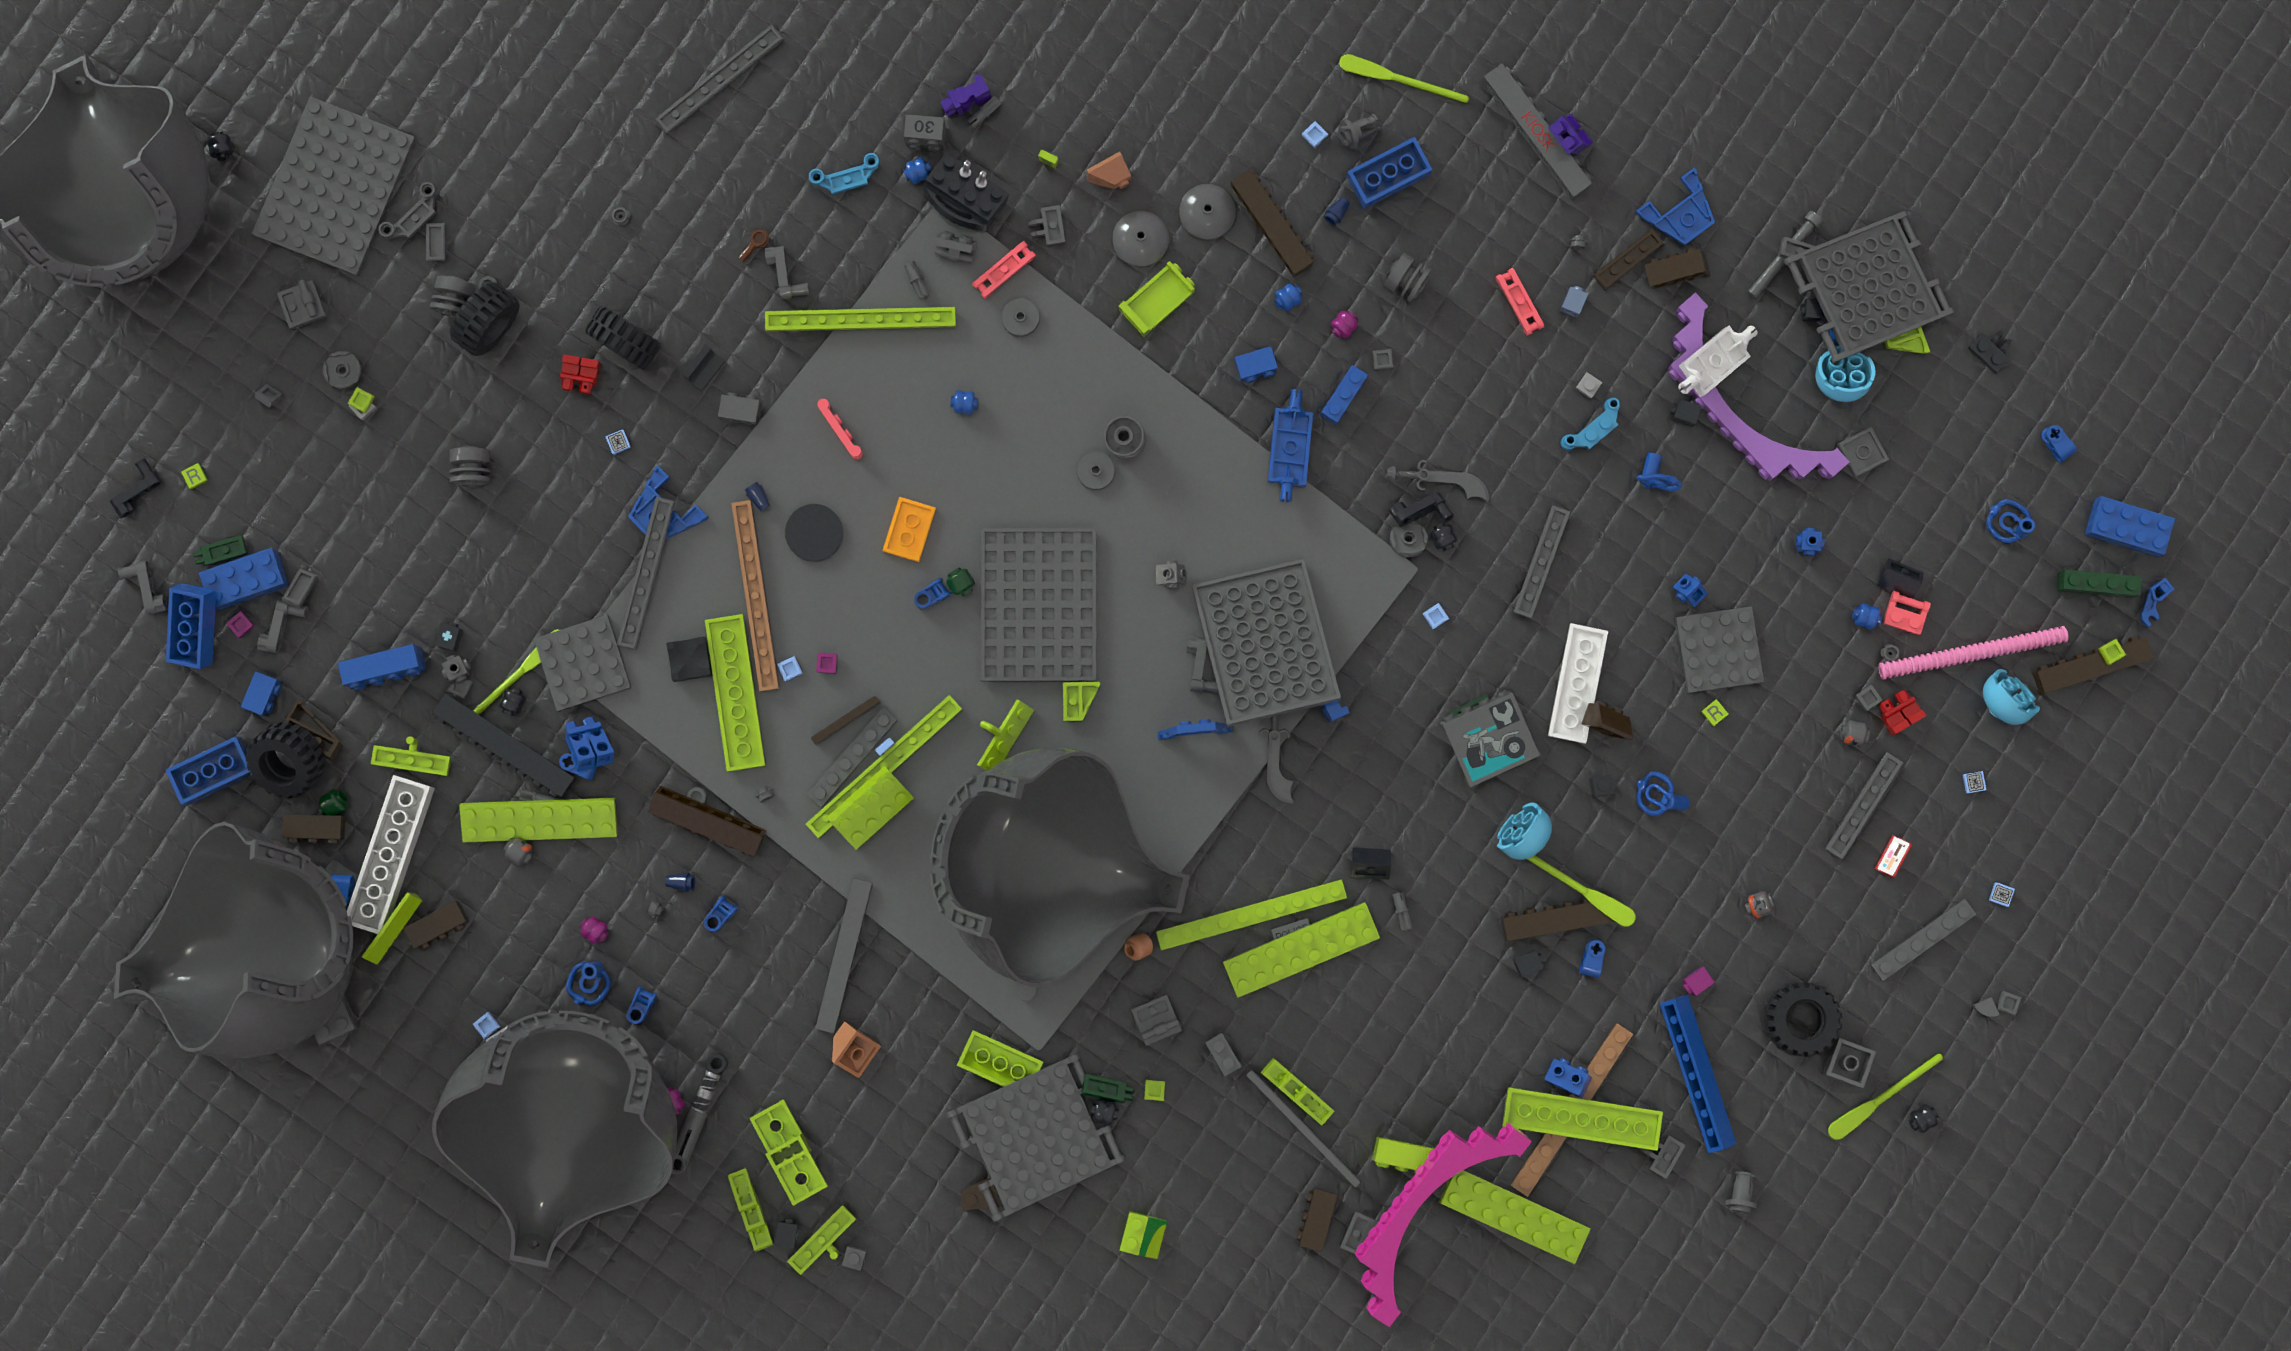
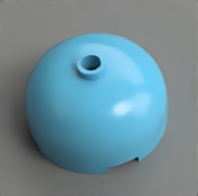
M1835 346L1838 353H1842L1840 346ZM1829 350L1824 353L1818 361L1815 378L1819 389L1827 397L1839 402H1852L1860 399L1869 391L1876 372L1875 365L1870 357L1867 358L1859 352L1836 363H1832Z
M1998 669L1987 679L1983 687V698L1990 713L2008 724L2020 725L2026 723L2040 711V707L2034 703L2036 700L2035 696L2017 677H2009L2006 675V670ZM2018 689H2021V690H2022V692H2021L2020 694L2016 693V694L2012 697V695H2013Z
M1528 803L1522 806L1523 810L1516 816L1512 814L1497 835L1499 839L1497 847L1513 859L1524 860L1533 857L1545 847L1551 836L1552 823L1550 817L1536 803Z

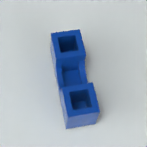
M1352 365L1320 416L1337 426L1351 401L1366 381L1368 374Z

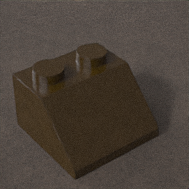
M1600 701L1588 703L1582 725L1612 738L1633 739L1630 717L1623 715L1624 711L1617 708L1609 709L1607 708L1608 704Z

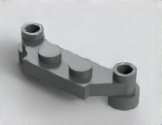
M425 182L420 186L422 198L396 224L392 225L390 222L380 224L379 233L384 238L408 237L410 239L436 214L434 207L437 192L432 183Z

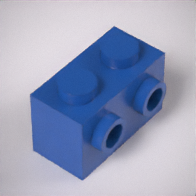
M1560 1058V1061L1553 1059L1544 1080L1551 1085L1583 1098L1592 1079L1588 1074L1589 1071L1580 1066L1576 1069L1570 1066L1571 1062Z

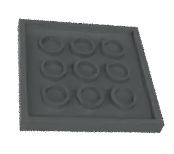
M1752 606L1675 618L1687 693L1764 682Z
M608 615L534 638L557 712L631 688Z

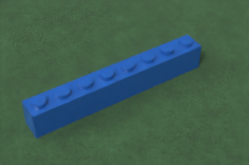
M1684 995L1660 1003L1707 1151L1711 1153L1727 1149L1735 1145L1736 1140L1689 996Z

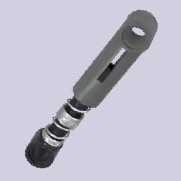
M713 1054L707 1059L706 1077L703 1078V1085L700 1086L697 1093L698 1098L694 1102V1107L688 1110L677 1138L675 1159L682 1161V1168L678 1170L673 1166L672 1174H681L688 1168L690 1158L708 1115L705 1109L710 1104L709 1100L713 1096V1089L716 1088V1081L719 1080L723 1071L728 1066V1060L723 1054ZM715 1058H719L722 1061V1066L719 1069L713 1067L712 1063ZM687 1137H689L688 1142H687V1144H686V1147H685V1149H684V1152H683V1154H681V1152H682V1150H683V1147H684V1145H685L686 1139H687Z

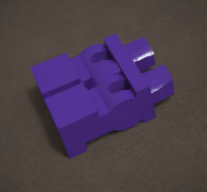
M981 74L975 76V82L967 87H958L954 92L953 90L947 92L949 97L940 101L947 117L956 113L960 117L964 115L963 112L969 111L973 105L977 104L979 107L992 98L990 90Z
M1572 113L1566 117L1564 115L1548 127L1568 155L1571 153L1574 155L1580 154L1593 143L1584 129L1577 132L1581 125Z

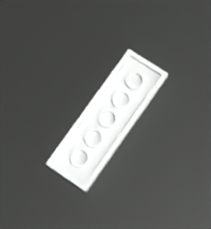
M1570 623L1548 736L1586 744L1589 727L1581 723L1588 703H1594L1608 631Z

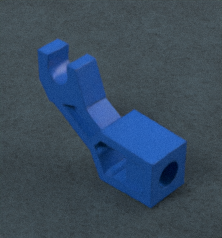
M2166 578L2161 579L2147 589L2142 611L2139 613L2140 621L2146 628L2152 625L2148 620L2149 616L2155 621L2159 619L2157 609L2155 608L2157 602L2162 601L2174 590ZM2156 588H2157V589L2159 590V592L2162 594L2161 596H2159V597H2157V598H2156V594H2155V592H2154V590H2156Z

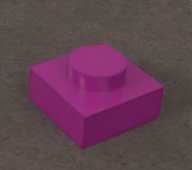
M242 611L226 623L238 638H242L254 627V624Z
M818 653L816 672L836 674L837 654Z

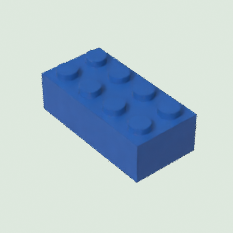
M1413 137L1349 170L1346 177L1363 209H1366L1430 176L1433 169L1416 138Z
M2100 496L2094 500L2085 536L2159 558L2166 553L2175 518Z
M272 547L199 572L203 588L216 590L215 611L289 587L278 550Z
M184 583L169 588L166 662L196 669H202L213 663L216 590Z
M414 644L338 662L342 684L355 691L365 689V685L373 684V686L382 685L385 680L389 679L392 681L402 680L405 675H410V677L422 674L421 671L427 670L422 648Z
M235 736L166 769V773L181 805L189 806L250 777L251 771H248L246 765L248 763L246 761L247 747L242 738Z

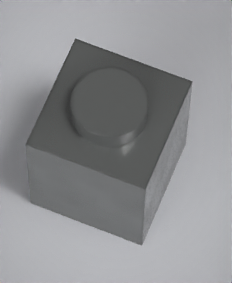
M848 1245L842 1266L861 1271L868 1250Z

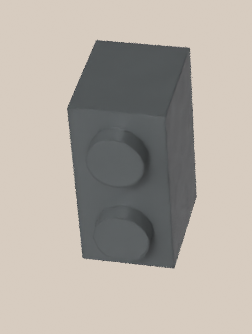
M727 392V395H721L718 418L724 421L757 425L761 402L755 396L746 395V398L738 397L736 393Z
M1222 1033L1205 1042L1224 1076L1241 1067Z

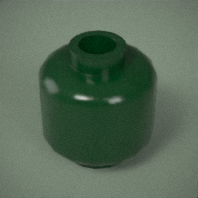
M959 567L947 575L949 578L946 580V583L954 595L962 594L964 597L973 591L971 587L975 584V581L967 569Z
M332 789L319 799V811L325 816H338L348 807V797L341 790Z

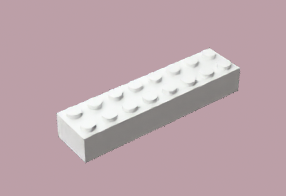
M393 775L347 909V915L351 916L352 926L378 934L392 915L435 788Z

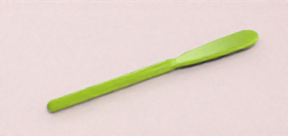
M1346 54L1341 57L1339 62L1343 70L1377 79L1393 80L1464 103L1469 101L1467 95L1393 73L1385 67L1354 55Z
M537 647L524 660L520 668L473 710L474 712L481 714L503 694L505 689L514 684L524 673L541 663Z
M1535 855L1527 859L1583 894L1591 904L1621 926L1629 927L1635 922L1636 915L1631 908L1601 892L1586 888Z
M1942 1054L1932 1057L1874 1100L1863 1103L1832 1122L1828 1128L1830 1137L1835 1140L1844 1138L1865 1121L1880 1104L1942 1061Z

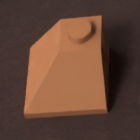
M1118 152L1087 169V180L1089 183L1107 188L1117 189L1119 187L1122 189L1130 184L1131 174L1122 154Z
M844 1021L833 1037L832 1062L860 1078L881 1046Z

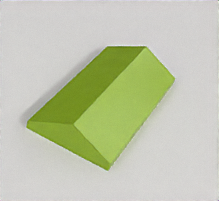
M406 893L362 957L378 965L423 901L416 893Z
M973 1030L957 1066L1004 1087L1040 1071L1043 1062Z

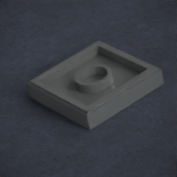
M1872 427L1837 444L1840 452L1848 459L1849 463L1847 465L1854 478L1889 461Z

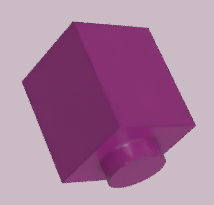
M1699 967L1682 979L1684 983L1682 987L1688 995L1692 994V996H1697L1715 983L1704 967Z

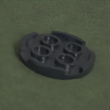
M808 504L798 508L789 517L785 528V538L791 551L799 558L812 562L822 561L834 554L840 547L843 538V528L838 516L830 508L820 504Z

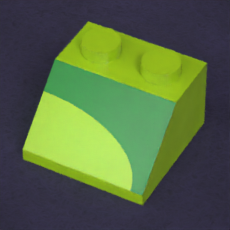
M1129 1211L1120 1251L1157 1259L1167 1221Z

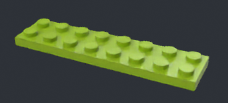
M739 614L705 620L726 770L731 772L766 766L744 615Z
M615 798L461 803L459 805L463 842L509 841L516 838L523 840L617 837L618 835Z
M1363 902L1222 962L1237 998L1375 941L1380 936L1366 902Z
M1508 1087L1502 1126L1505 1127L1507 1123H1510L1517 1129L1658 1151L1663 1112Z
M1464 1170L1448 1180L1439 1200V1203L1573 1264L1576 1263L1591 1229Z

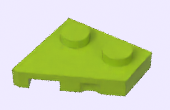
M1921 327L1884 342L1887 349L1928 354L1930 352Z
M1063 682L1064 721L1084 720L1100 687V682Z

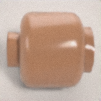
M1137 933L1130 936L1124 944L1125 954L1135 961L1149 956L1153 950L1152 940L1145 933Z

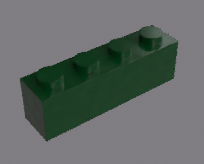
M2063 570L2058 573L2057 591L2136 598L2141 595L2142 577Z

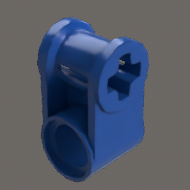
M2052 425L2042 431L2041 438L2058 462H2063L2077 451L2075 444L2068 438L2060 426Z
M942 578L933 581L915 595L914 601L918 609L927 610L952 594L950 591H947L942 583ZM921 596H926L929 601L927 604L921 605L918 603V599Z
M566 753L559 760L561 768L587 780H593L597 769L595 764L594 768L577 772L572 754ZM571 758V761H573L574 763L573 765H569L567 767V764H565V760H569Z
M333 874L331 878L337 884L347 905H345L347 911L353 895L354 876Z
M723 895L704 920L705 928L711 932L720 931L739 907L737 905L733 906ZM717 918L718 926L714 929L710 928V919Z
M1592 939L1586 943L1579 969L1580 974L1596 978L1600 977L1605 953V945L1601 941ZM1596 945L1599 947V951L1594 953V950H1591V946Z
M639 986L627 1011L628 1021L633 1024H642L646 1020L658 994H652L644 990L642 986ZM635 1010L641 1012V1018L638 1021H634L632 1018V1013Z

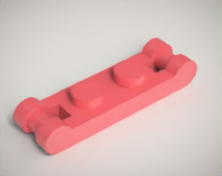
M1025 241L1017 245L973 282L972 285L975 289L980 290L981 296L984 299L988 298L997 288L1037 256L1027 248L1028 245ZM1021 252L1025 256L1022 259H1020L1018 256V254ZM987 280L991 283L988 288L984 285V282Z
M1511 268L1507 270V273L1495 276L1525 334L1528 336L1533 333L1532 331L1544 328L1543 321L1515 270ZM1511 279L1513 284L1508 286L1506 281ZM1532 317L1534 322L1529 324L1527 319Z
M820 399L817 405L821 413L852 458L860 459L863 455L862 450L859 446L852 444L850 441L853 439L852 435L847 429L844 431L841 428L840 424H842V421L837 414L833 415L831 413L829 402L826 399Z

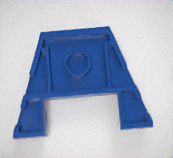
M1695 167L1680 178L1691 193L1690 196L1663 216L1660 215L1650 201L1635 212L1636 215L1682 246L1687 245L1715 223Z
M658 465L654 468V473L648 479L642 495L639 496L628 516L645 535L656 496L660 497L657 491L670 479ZM696 504L682 518L673 510L666 539L707 520L709 517Z
M1211 719L1199 720V724H1191V721L1180 722V726H1174L1157 733L1158 740L1176 738L1177 736L1232 733L1233 729L1232 726L1227 727L1225 723L1211 722Z

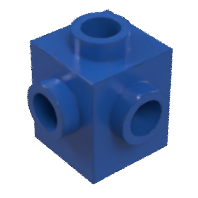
M1805 528V531H1801L1796 536L1795 545L1798 547L1797 553H1804L1803 555L1815 556L1824 548L1825 539L1822 537V532H1817L1816 528ZM1809 538L1813 539V544L1809 542Z
M1687 574L1673 586L1678 600L1682 603L1687 602L1693 607H1696L1708 594L1697 577L1694 576L1692 578Z

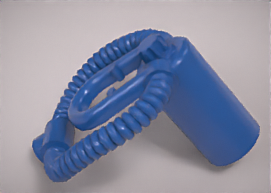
M1647 453L1643 473L1637 476V480L1644 484L1643 487L1646 489H1650V487L1660 488L1670 492L1679 490L1682 487V483L1675 476L1658 474L1662 455Z
M2004 499L1998 502V504L1992 505L1989 509L1990 514L1986 520L1987 529L2001 542L2010 544L2021 538H2027L2035 528V523L2031 519L2032 517L2028 509L2014 500ZM2006 504L2017 507L2026 517L2021 520L2012 512H2005L2000 516V527L2014 535L2012 538L2001 536L1992 526L1993 518L1999 513L2001 507ZM2011 516L2019 524L2012 530L2011 527L2004 525V517Z
M1651 771L1647 773L1644 779L1639 780L1637 783V804L1648 815H1662L1667 809L1686 810L1690 805V800L1687 796L1673 793L1674 786L1672 781L1662 773ZM1652 777L1664 780L1668 785L1669 792L1658 784L1648 786L1649 780ZM1652 788H1657L1658 792L1664 794L1660 802L1657 799L1651 798L1650 791ZM1645 790L1647 800L1659 806V810L1654 811L1645 806L1642 801V794Z
M581 962L572 968L567 979L566 991L569 996L571 995L574 998V1003L595 1006L601 1003L605 996H607L611 988V980L601 962ZM580 968H582V977L579 981V987L585 993L594 992L602 976L604 977L605 989L597 999L587 1000L572 990L573 977ZM585 978H596L592 989L584 987L583 982Z

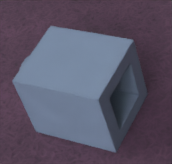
M1570 287L1560 311L1577 318L1588 293L1581 287Z

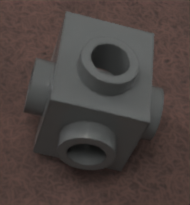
M1166 561L1165 565H1156V585L1175 589L1179 588L1178 585L1185 584L1187 577L1185 565L1178 564V561Z
M455 654L445 659L446 662L442 663L444 668L441 670L446 680L449 679L453 683H461L467 680L468 676L472 675L469 670L471 666L467 658L464 659V657L456 656ZM457 665V670L453 672L452 667Z

